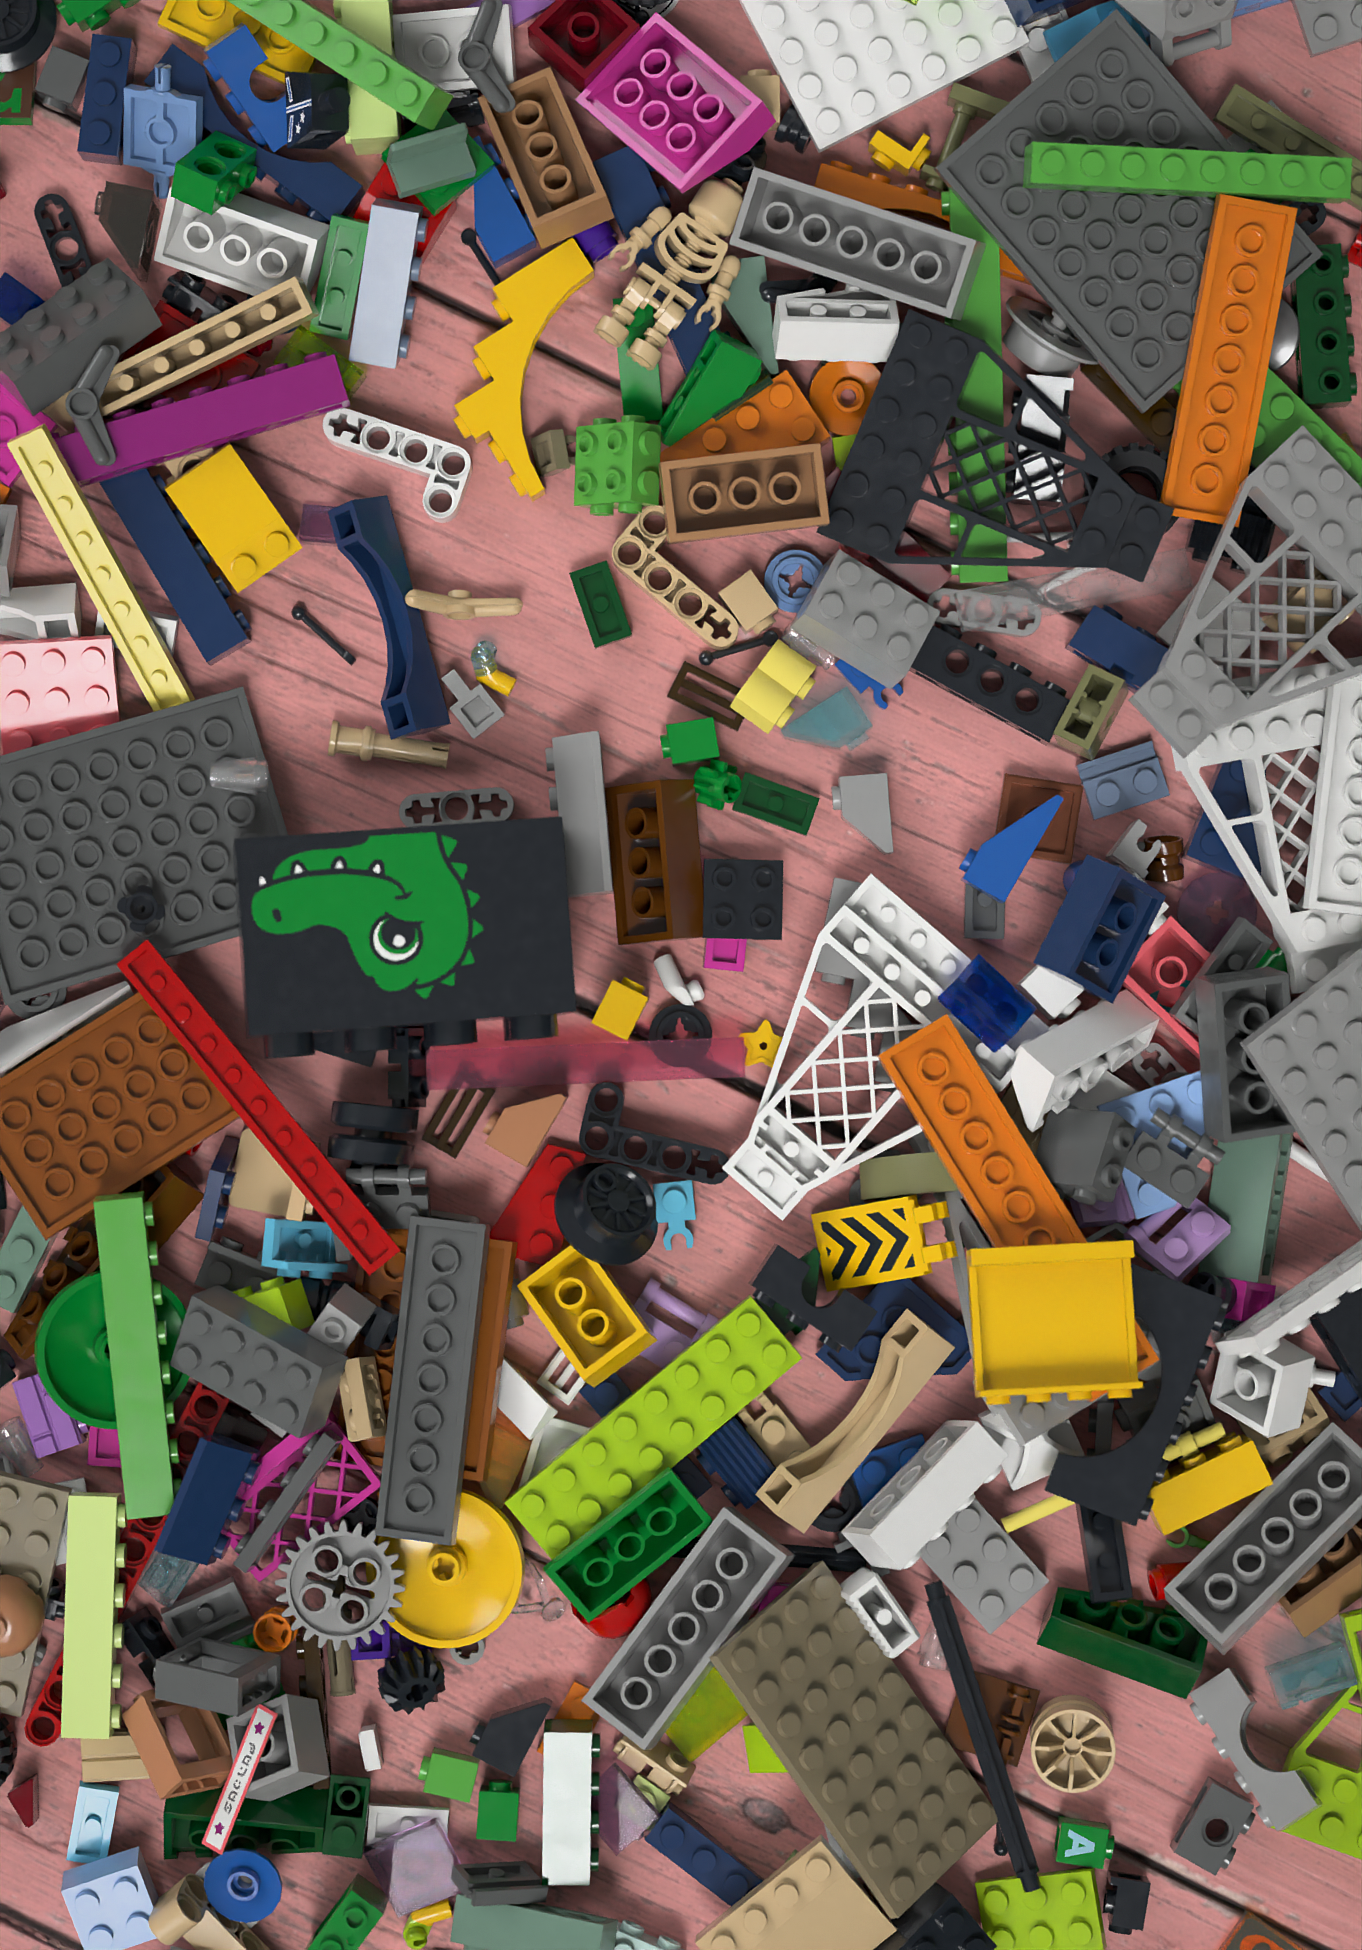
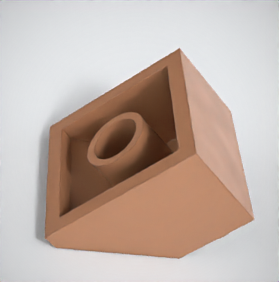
M561 1093L505 1108L502 1114L494 1111L483 1130V1133L488 1135L485 1144L521 1165L528 1167L568 1097Z

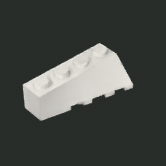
M1125 989L1117 994L1113 1004L1101 999L1096 1006L1086 1011H1078L1070 1020L1063 1024L1052 1025L1041 1036L1022 1042L1015 1051L1014 1057L1016 1060L1010 1077L1027 1128L1034 1132L1043 1125L1044 1120L1042 1118L1048 1111L1052 1109L1058 1114L1069 1106L1068 1099L1079 1088L1088 1092L1097 1085V1082L1103 1077L1107 1069L1113 1073L1147 1048L1160 1017Z

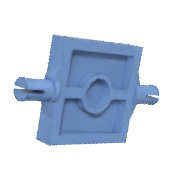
M159 63L154 65V87L129 84L124 88L123 164L140 167L154 175L153 197L165 199L169 193V176L174 175L176 162L202 142L203 97L180 93L172 89V66Z

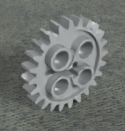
M347 1519L341 1521L339 1530H334L332 1523L328 1520L325 1522L324 1533L322 1534L313 1525L309 1528L311 1540L308 1541L301 1535L295 1538L300 1547L299 1551L289 1547L286 1549L285 1553L292 1562H280L278 1565L280 1570L287 1573V1577H282L275 1581L276 1585L286 1588V1592L276 1598L279 1602L289 1603V1607L285 1609L282 1616L295 1615L297 1619L291 1627L292 1631L304 1626L307 1630L303 1640L307 1641L316 1634L319 1636V1648H322L327 1640L331 1639L333 1640L335 1651H339L343 1640H347L350 1648L354 1650L357 1647V1637L360 1636L367 1644H370L372 1642L370 1632L372 1629L381 1635L386 1632L381 1622L382 1619L393 1623L396 1620V1616L389 1608H400L403 1605V1602L394 1597V1594L406 1590V1585L395 1582V1578L403 1575L405 1569L393 1568L392 1563L400 1555L399 1553L390 1555L385 1553L390 1540L388 1539L377 1544L375 1542L377 1536L375 1535V1529L368 1536L363 1535L362 1522L358 1523L354 1531H350ZM329 1549L336 1553L339 1561L335 1569L325 1570L318 1564L317 1556L321 1550ZM360 1562L373 1564L377 1571L376 1579L371 1582L359 1580L355 1573L356 1565ZM307 1572H314L333 1581H336L340 1575L346 1577V1584L348 1586L370 1590L375 1593V1597L368 1598L349 1589H345L341 1595L335 1593L336 1586L334 1584L309 1579ZM309 1588H319L325 1593L326 1603L323 1607L313 1608L308 1605L305 1600V1592ZM356 1600L360 1602L364 1608V1616L359 1620L348 1619L343 1612V1605L346 1601Z

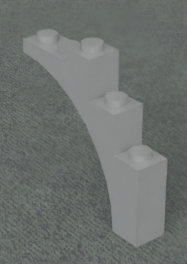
M840 878L833 879L824 927L862 883ZM825 943L822 946L814 972L822 973L821 981L844 986L846 979L853 980L847 1006L848 1010L869 986L870 980L830 944ZM878 988L869 999L891 997L881 988ZM892 1003L868 1004L870 1027L894 1026ZM864 1005L845 1027L852 1029L866 1028ZM897 1006L898 1025L912 1024ZM900 1030L899 1042L918 1030ZM894 1031L870 1033L871 1040H874L875 1033L882 1034L878 1055L895 1045ZM866 1033L850 1034L851 1036L866 1039ZM877 1060L874 1081L881 1083L892 1082L880 1061ZM882 1088L880 1090L892 1093L895 1088Z

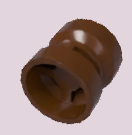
M1169 835L1145 838L1144 852L1149 851L1155 841H1161L1160 851L1146 869L1149 873L1146 875L1145 880L1153 882L1182 880L1184 878V865L1180 862V854L1183 852V838Z

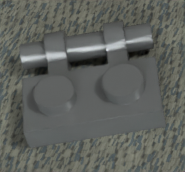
M1157 1108L1150 1118V1122L1162 1130L1156 1139L1141 1131L1129 1150L1124 1167L1186 1209H1189L1210 1177L1209 1174L1197 1167L1198 1164L1205 1157L1215 1165H1218L1225 1155V1151L1214 1145V1139L1205 1133L1201 1136L1184 1125V1119L1175 1113L1170 1116L1160 1108ZM1173 1137L1192 1149L1186 1159L1167 1147Z
M363 1164L362 1168L346 1169V1182L348 1184L362 1185L350 1187L384 1229H409L410 1216L432 1218L429 1187H413V1184H427V1169H412L411 1165H398L397 1168H376L375 1164ZM378 1184H397L398 1187H381Z

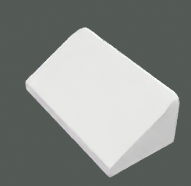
M503 1356L497 1407L529 1440H532L558 1411Z

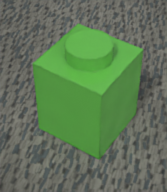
M434 1747L431 1757L423 1756L418 1776L419 1780L425 1781L423 1792L470 1803L480 1759Z

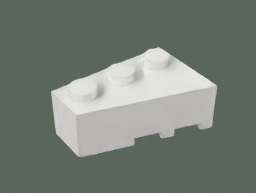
M846 284L845 290L826 293L824 288L777 296L772 331L775 359H787L790 361L887 362L899 333L900 322L896 300L850 284Z

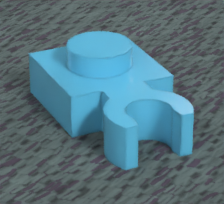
M692 1180L652 1184L656 1200V1220L658 1223L668 1222L669 1226L663 1239L665 1249L671 1250V1238L677 1233L683 1234L686 1238L687 1248H692L693 1235L685 1227L686 1220L696 1219Z

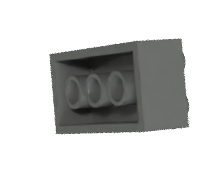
M106 258L101 263L90 267L87 273L70 285L59 289L46 302L25 313L12 326L0 332V384L35 416L76 386L100 346H115L119 350V355H121L162 326V323L144 290L109 258Z
M1268 966L1195 977L1205 1134L1223 1143L1296 1132L1240 1042L1291 1003L1289 974Z
M215 1285L192 1295L170 1366L300 1439L325 1427L348 1357L226 1288Z

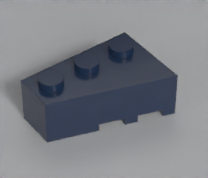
M1094 605L1065 649L1088 664L1090 663L1124 679L1128 690L1135 694L1156 674L1168 648L1156 642L1157 639L1141 627L1137 626L1134 629L1122 621L1124 617L1107 605L1099 608Z

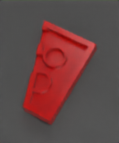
M547 1144L491 1229L489 1239L518 1242L516 1259L543 1266L557 1256L561 1251L564 1236L555 1218V1193L560 1182L570 1171L584 1165L586 1154Z

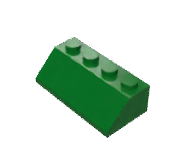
M667 1467L542 1569L589 1623L708 1528L713 1520L681 1478L670 1467Z

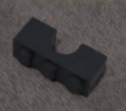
M774 1244L748 1283L756 1288L752 1296L770 1308H773L777 1302L789 1310L785 1318L801 1329L806 1330L810 1324L822 1332L818 1340L839 1353L841 1348L844 1347L852 1352L878 1311L843 1288H840L834 1299L827 1305L820 1307L811 1306L805 1301L801 1291L802 1281L811 1266L781 1246Z

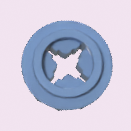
M803 550L785 551L777 555L766 569L764 588L776 606L784 612L798 613L810 589L807 587L805 589L798 588L796 593H793L792 598L788 597L790 592L789 583L784 581L779 575L785 577L786 575L793 576L795 571H798L799 566H802V580L812 587L823 564L809 552Z

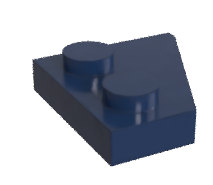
M225 1136L209 1170L195 1238L210 1242L216 1228H224L229 1206L223 1204L226 1195H231L237 1173L233 1172L240 1139Z

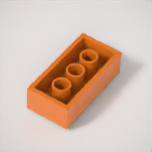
M785 370L684 436L672 446L661 451L660 462L818 443L823 447L829 443L830 435L789 372Z

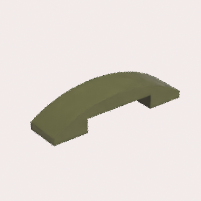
M936 1152L872 1158L859 1164L861 1200L863 1201L898 1198L915 1194L959 1191Z

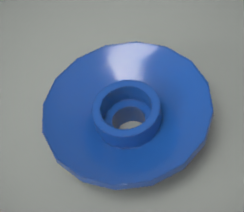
M245 1848L225 1850L222 1855L219 1854L213 1858L205 1871L204 1889L208 1901L218 1913L230 1920L243 1923L260 1921L273 1913L281 1900L283 1884L278 1869L269 1858L255 1850ZM241 1875L250 1878L252 1882H244L241 1879Z

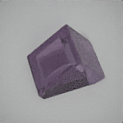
M303 504L299 533L300 544L337 547L328 515V510L335 508L334 506Z

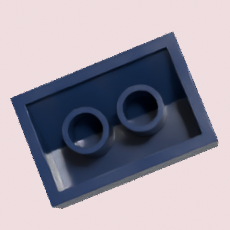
M1087 854L1033 963L1055 976L1113 1004L1166 895L1124 869Z
M220 1433L201 1437L154 1550L206 1566L215 1563L217 1558L222 1560L231 1542V1537L226 1536L232 1521L236 1523L239 1521L247 1501L242 1499L248 1484L252 1486L260 1473L262 1463L257 1462L261 1451Z

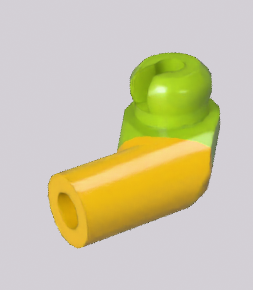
M449 1898L417 1906L411 1911L403 1928V1938L409 1948L414 1950L423 1948L427 1944V1937L433 1923L453 1917Z

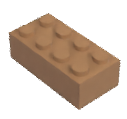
M551 67L506 85L516 102V107L511 112L499 113L484 95L477 98L541 249L615 218Z
M820 443L660 462L658 465L668 545L821 527L830 524Z

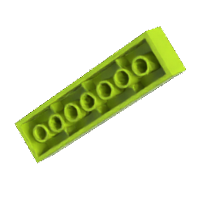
M751 1295L747 1296L506 1498V1506L551 1560H553L667 1467L672 1468L799 1362L802 1359L801 1354Z

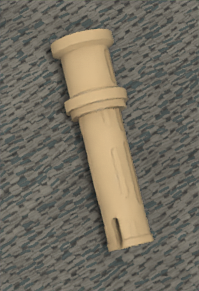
M339 721L332 722L328 756L341 753L360 756L361 761L378 757L446 769L450 743L445 744L406 737L391 740L390 735L375 733L376 729H372V726L359 729L340 726Z

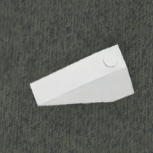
M123 981L10 1025L0 1031V1079L132 997L134 994L129 984Z

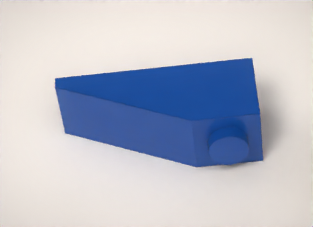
M1059 795L1054 796L983 843L978 851L970 848L959 867L960 870L965 872L961 881L1003 904L1064 798Z

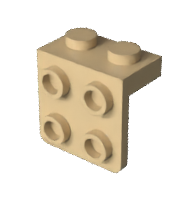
M250 1129L244 1130L240 1137L234 1172L237 1173L232 1193L228 1197L230 1205L237 1208L283 1216L286 1219L299 1222L306 1220L307 1214L313 1215L314 1207L254 1133ZM314 1142V1143L318 1146V1148L320 1149V1144H321V1143H319V1142Z

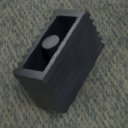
M1241 512L1239 527L1233 528L1230 537L1254 562L1262 563L1268 556L1276 524L1272 520ZM1192 520L1184 551L1193 553L1192 560L1204 564L1207 563L1223 524ZM1223 550L1219 560L1231 563L1230 570L1245 574L1244 570Z

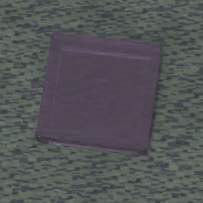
M437 1818L364 1846L363 1854L398 1918L461 1893L450 1879L453 1865L461 1863Z

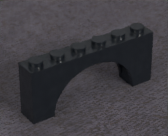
M1131 1264L1134 1312L1148 1326L1160 1354L1161 1384L1155 1406L1141 1429L1131 1439L1116 1449L1094 1456H1073L1058 1452L1044 1491L1136 1527L1139 1519L1146 1521L1154 1502V1498L1148 1496L1153 1481L1161 1483L1169 1463L1168 1460L1162 1458L1168 1443L1176 1445L1184 1424L1177 1421L1182 1405L1190 1408L1198 1388V1385L1191 1383L1197 1368L1205 1369L1212 1352V1347L1206 1345L1211 1330L1220 1331L1227 1310L1221 1308L1222 1298Z

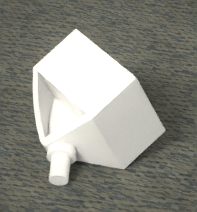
M1282 1337L1279 1338L1281 1345L1264 1355L1254 1352L1249 1356L1240 1358L1238 1354L1223 1357L1220 1354L1209 1402L1267 1438L1300 1428L1309 1387L1312 1388L1313 1384L1333 1387L1335 1382V1371L1316 1368L1314 1364L1315 1356Z
M988 1409L978 1414L983 1428L1008 1454V1457L1000 1466L1013 1491L1050 1475L1058 1452L1073 1456H1085L1069 1419L1064 1420L1020 1447L1000 1413L993 1416Z

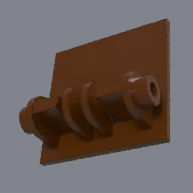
M974 1671L1006 1767L1007 1765L1018 1767L1040 1690ZM956 1694L944 1736L952 1748L976 1755Z

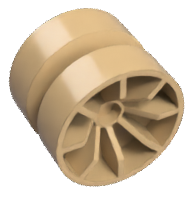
M1080 1695L1058 1696L1045 1703L1033 1718L1030 1727L1031 1757L1037 1773L1048 1785L1063 1792L1079 1793L1098 1786L1106 1779L1114 1765L1116 1747L1110 1719L1096 1702Z

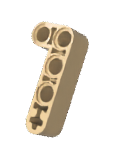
M661 505L645 507L642 513L636 516L612 547L614 566L709 647L715 650H723L733 646L738 638L739 627L736 619L657 553L667 541L666 528L660 534H650L645 530L644 522L652 515H659L665 520L664 509ZM633 545L640 550L641 557L638 562L626 565L620 561L618 553L624 546ZM658 570L667 572L671 577L669 587L664 590L652 588L649 584V577L653 572ZM686 596L697 597L702 604L700 612L693 616L683 614L679 609L681 599ZM709 608L714 611L710 615V619L719 626L724 622L729 624L728 634L730 637L728 639L723 636L717 640L712 637L714 629L706 621L703 628H699L696 625L705 618Z
M193 1873L187 1874L158 1898L148 1919L152 1933L160 1942L166 1945H172L183 1936L195 1950H270L245 1923L230 1920L218 1913L207 1899L204 1881Z

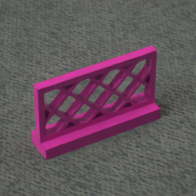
M331 1409L325 1427L300 1439L290 1434L257 1461L262 1463L260 1473L252 1486L247 1485L242 1497L246 1501L253 1497L252 1507L245 1506L243 1511L251 1512L250 1533L254 1534L257 1513L259 1514L262 1508H258L260 1491L266 1486L282 1488L280 1486L281 1482H274L273 1480L283 1472L284 1478L291 1469V1466L296 1462H304L306 1457H304L305 1454L302 1452L316 1433L322 1436L324 1432L332 1430L344 1440L341 1442L343 1445L341 1462L329 1460L326 1464L328 1466L340 1467L338 1490L316 1487V1479L308 1490L307 1514L293 1512L290 1518L306 1520L304 1537L308 1541L311 1540L309 1528L312 1526V1521L322 1522L316 1527L322 1534L326 1521L330 1520L333 1525L380 1488L381 1478L355 1444L349 1441L348 1435L338 1424V1418ZM348 1453L356 1462V1464L347 1463ZM346 1469L362 1470L371 1484L360 1493L344 1491ZM316 1493L337 1495L335 1513L330 1517L313 1515ZM343 1496L354 1497L342 1506ZM284 1526L272 1542V1544H275L273 1562L263 1570L257 1564L254 1570L250 1571L258 1582H261L278 1569L280 1562H286L290 1559L285 1552L280 1555L282 1545L292 1546L290 1548L300 1550L296 1541L282 1539ZM229 1528L226 1536L231 1537L230 1546L234 1550L245 1534L234 1533Z

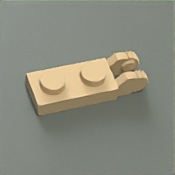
M764 1392L754 1398L766 1409L759 1417L754 1420L748 1413L746 1406L737 1413L747 1425L745 1429L776 1467L780 1463L795 1458L812 1448L777 1403L773 1404Z

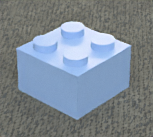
M139 1846L63 1871L61 1892L84 1950H123L156 1939L149 1927L148 1919L159 1897Z

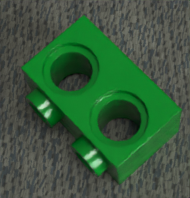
M218 131L213 132L176 162L170 196L209 215H213L225 204H230L240 191L252 185L257 174V167L254 166L257 149Z

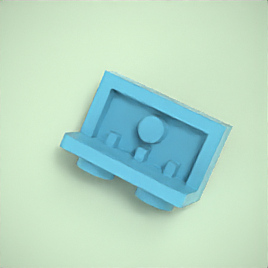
M265 1219L261 1266L277 1268V1276L301 1278V1270L309 1271L308 1277L332 1279L333 1272H347L348 1264L335 1263L336 1251L333 1231L325 1221L304 1220L299 1222L289 1219Z

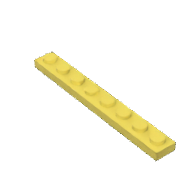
M44 423L10 439L7 445L153 712L194 701L195 698L46 424Z

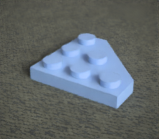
M1201 1070L1097 1106L1098 1111L1116 1112L1136 1128L1133 1143L1141 1131L1146 1132L1155 1139L1157 1138L1162 1129L1150 1122V1118L1157 1108H1160L1170 1116L1175 1113L1184 1119V1125L1202 1136L1205 1133ZM1175 1137L1167 1145L1168 1148L1185 1159L1192 1150ZM1124 1167L1122 1181L1135 1219L1138 1220L1176 1206V1201Z

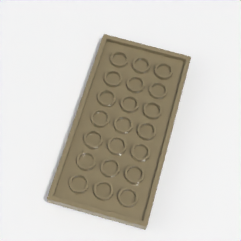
M819 1561L811 1565L716 1650L709 1659L889 1918H899L998 1820L994 1807L891 1658L883 1655V1650L879 1649L878 1644L873 1641L874 1638L869 1635V1631L864 1629V1625L860 1623L856 1613L850 1609V1605L846 1604V1599L841 1597L843 1589L824 1561Z

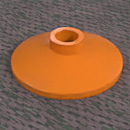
M828 362L820 368L813 378L809 392L810 406L828 431L842 436L857 434L882 374L872 363ZM851 390L854 392L856 399L853 404L846 405L841 401V393L843 391Z

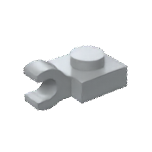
M454 669L441 678L458 700L449 709L473 739L505 716L481 684L470 690Z

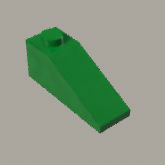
M623 298L612 299L613 307L615 304L620 305ZM647 304L644 309L640 307L636 309L633 313L635 319L631 325L626 324L624 326L629 331V335L621 347L617 348L623 416H644L645 422L661 421L663 417L659 365L657 364L654 370L648 371L644 366L641 367L631 357L626 355L636 338L645 340V331L648 327L653 328L655 324L653 307Z
M713 329L658 424L661 426V441L663 444L669 447L742 397L748 386H753L756 383L762 370L761 364L763 361L754 348Z

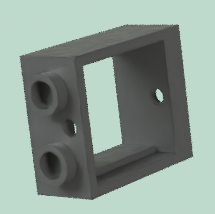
M198 1637L156 1660L153 1671L155 1698L238 1717L280 1693L281 1655Z

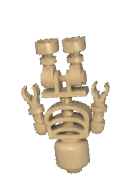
M723 178L722 181L707 180L689 204V214L692 218L685 213H680L671 221L672 215L670 210L660 206L649 214L647 221L640 228L635 226L630 231L631 237L625 243L617 245L608 255V260H612L617 252L624 253L626 250H629V254L626 256L627 264L622 265L619 268V272L627 270L635 261L636 254L642 248L647 249L652 244L651 238L660 231L661 233L654 243V251L660 263L667 270L661 275L643 262L635 272L643 279L640 277L636 278L635 276L631 279L623 291L625 297L620 305L615 304L611 310L613 316L603 315L593 332L615 348L621 347L629 335V331L624 326L626 324L631 325L635 319L633 313L638 307L644 309L647 304L651 305L656 309L653 317L657 321L653 328L648 327L645 331V340L639 338L634 340L626 355L631 357L641 367L644 366L648 371L654 370L662 358V354L657 349L665 346L668 341L666 338L672 328L676 330L686 315L683 307L689 310L697 301V299L678 287V282L682 279L689 283L703 284L718 272L715 283L708 286L706 292L709 296L705 304L699 308L694 317V324L696 325L701 322L702 313H707L712 309L711 315L714 322L709 327V331L711 332L715 329L721 320L722 304L724 301L727 302L731 295L729 288L733 279L737 278L741 268V262L736 256L728 255L724 258L728 244L718 237H727L733 233L744 199L741 196L744 192L741 186L728 178ZM675 231L677 232V234L679 235V237H680L685 243L682 244V243L680 242V240L678 239V237H677L676 234H675ZM665 241L667 242L670 249L676 254L674 260L671 258V256L668 254L666 250ZM700 252L702 254L712 256L713 259L704 258L697 254H699ZM689 265H693L697 268L708 269V271L705 273H694L687 270V268H689ZM657 289L666 294L662 302L653 297Z

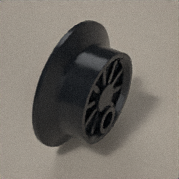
M0 0V73H10L24 69L36 62L47 51L53 41L57 27V11L54 0Z
M584 1164L570 1171L560 1182L555 1193L554 1213L558 1227L568 1243L584 1257L604 1265H626L640 1259L653 1245L658 1230L656 1200L648 1182L635 1170L620 1164Z

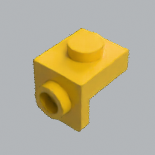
M879 130L873 136L868 146V152L873 154L871 160L876 165L886 171H891L894 168L906 177L913 168L920 171L932 151L927 149L930 137L923 133L911 152Z

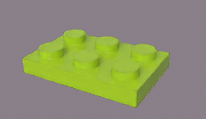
M1094 1868L1037 1873L1042 1887L1027 1893L1024 1892L1020 1878H1016V1876L980 1879L975 1883L982 1929L997 1945L994 1950H1104L1107 1947Z

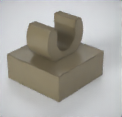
M563 429L549 430L531 438L538 477L553 476L575 465V457H568L566 445L576 442L575 436H564Z

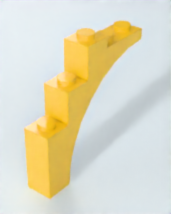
M573 237L492 288L496 299L491 301L493 308L502 322L510 319L511 323L473 346L477 357L472 360L482 379L485 381L490 377L492 382L454 405L458 416L453 418V421L464 439L472 436L476 444L491 436L493 440L487 445L499 464L504 461L508 463L514 473L508 477L520 497L527 494L532 502L546 493L530 461L523 436L521 405L526 371L534 347L550 319L571 295L595 278L593 268Z

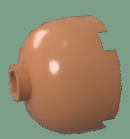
M8 1574L0 1575V1658L13 1657L29 1648L42 1631L45 1619L43 1600L39 1594L36 1596L34 1591L28 1587L29 1583L24 1579Z

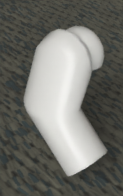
M663 955L654 961V966L664 988L682 1004L693 1006V1002L704 998L705 994L698 980H692L687 984L684 983L672 955Z

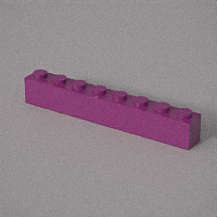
M323 351L304 357V363L289 368L288 363L271 366L265 369L266 375L251 379L250 375L234 377L227 381V387L213 391L211 386L195 389L189 392L190 398L174 402L173 398L158 400L150 404L151 410L136 414L135 409L114 414L112 416L113 421L105 423L116 455L115 463L110 466L96 464L76 426L74 427L75 433L60 437L58 432L51 433L81 488L227 444L228 442L237 441L351 406L335 354L327 356V353Z

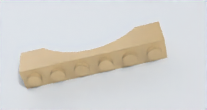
M906 1309L882 1338L879 1357L873 1375L863 1395L849 1415L817 1445L795 1458L780 1463L755 1495L777 1516L802 1533H805L955 1347L922 1319Z

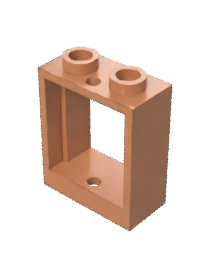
M154 1689L144 1691L133 1699L134 1704L121 1716L160 1800L221 1788L226 1783L233 1760L230 1741L216 1712L156 1699ZM179 1715L200 1761L179 1764L158 1718Z

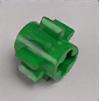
M714 758L710 761V767L700 766L693 777L695 793L699 794L696 801L718 810H723L725 802H734L739 797L742 788L741 779L736 775L738 768Z

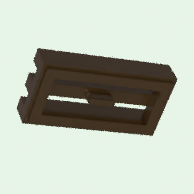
M684 661L667 698L708 718L713 717L714 721L738 732L745 717L730 707L732 702L686 680L685 677L687 673H690L734 696L741 689ZM680 687L737 714L735 720L678 693Z
M461 1071L424 1133L422 1140L456 1159L496 1090ZM464 1082L470 1084V1088L440 1139L433 1136L462 1085ZM477 1090L484 1093L482 1099L452 1148L446 1143Z

